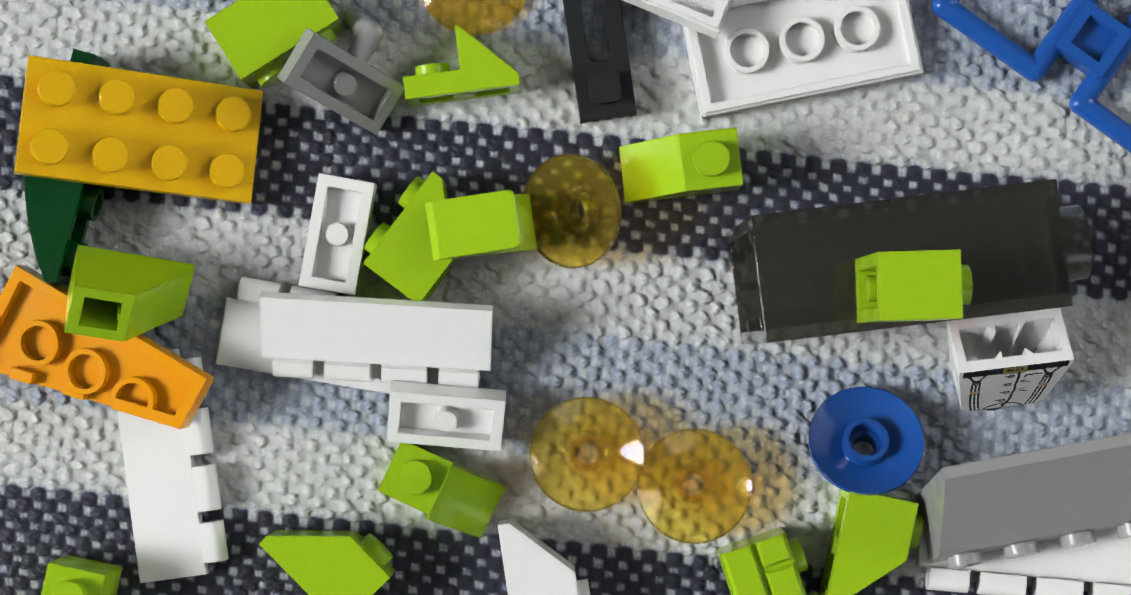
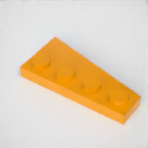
M27 265L15 266L0 295L1 374L8 375L10 379L27 384H38L61 391V394L77 399H88L111 406V409L177 429L190 426L215 379L214 376L143 334L123 342L64 333L68 290L59 284L45 281L42 274Z

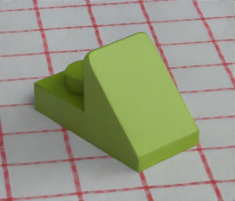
M458 25L454 26L460 69L450 70L448 63H430L415 67L416 75L403 76L405 98L410 107L521 93L519 73Z
M502 190L425 203L433 261L537 250L529 193L514 194L512 190Z
M400 443L378 491L428 514L427 520L482 538L506 486L418 444Z

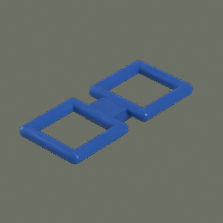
M960 0L932 1L931 7L934 14L1028 81L1038 82L1042 80L1059 56L1084 73L1086 77L1071 96L1069 108L1073 113L1131 153V125L1097 101L1131 53V13L1122 24L1096 5L1098 0H1071L1034 53L1030 54L959 3Z

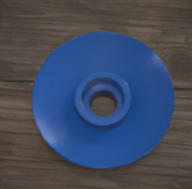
M853 387L833 394L819 406L810 423L808 446L816 468L831 484L846 492L851 491L861 495H881L898 489L914 475L923 456L924 434L916 414L899 397L879 388ZM861 441L867 442L873 447L874 452L870 455H862L855 451L853 445Z

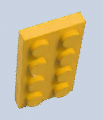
M29 55L26 65L14 174L250 204L252 200L263 91Z

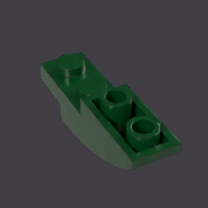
M76 49L72 51L71 62L104 67L110 66L108 62L95 54ZM25 176L28 223L35 254L45 281L69 285L77 246H89V244L84 243L90 221L95 222L98 219L103 207L105 194L104 189L99 188L100 185Z

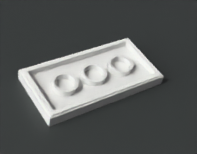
M733 0L717 39L682 25L701 119L920 76L924 73L909 0Z

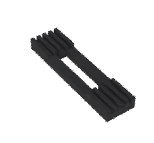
M563 0L580 124L603 119L610 120L616 117H631L637 114L620 0H602L611 60L590 63L580 0Z

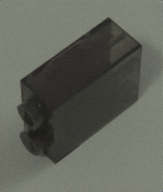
M1056 179L752 215L727 233L741 344L771 343L960 320L857 323L855 259L876 252L961 249V265H969L973 282L972 300L970 305H963V319L1073 306L1070 281L1088 278L1093 262L1092 238L1087 217L1083 209L1078 205L1060 207Z

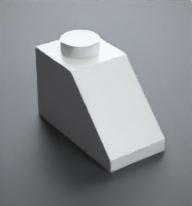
M513 519L499 520L498 531L508 595H590L588 579L577 580L575 566Z

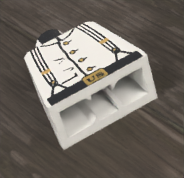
M1060 307L951 320L946 323L950 365L961 410L973 411L984 409L995 411L1006 406L1042 401L1074 361Z

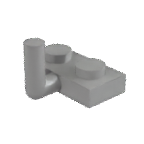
M350 8L343 14L342 22L348 30L357 36L348 51L307 27L277 77L286 85L377 135L403 93L404 85L368 63L382 40L384 31L379 23L361 10Z

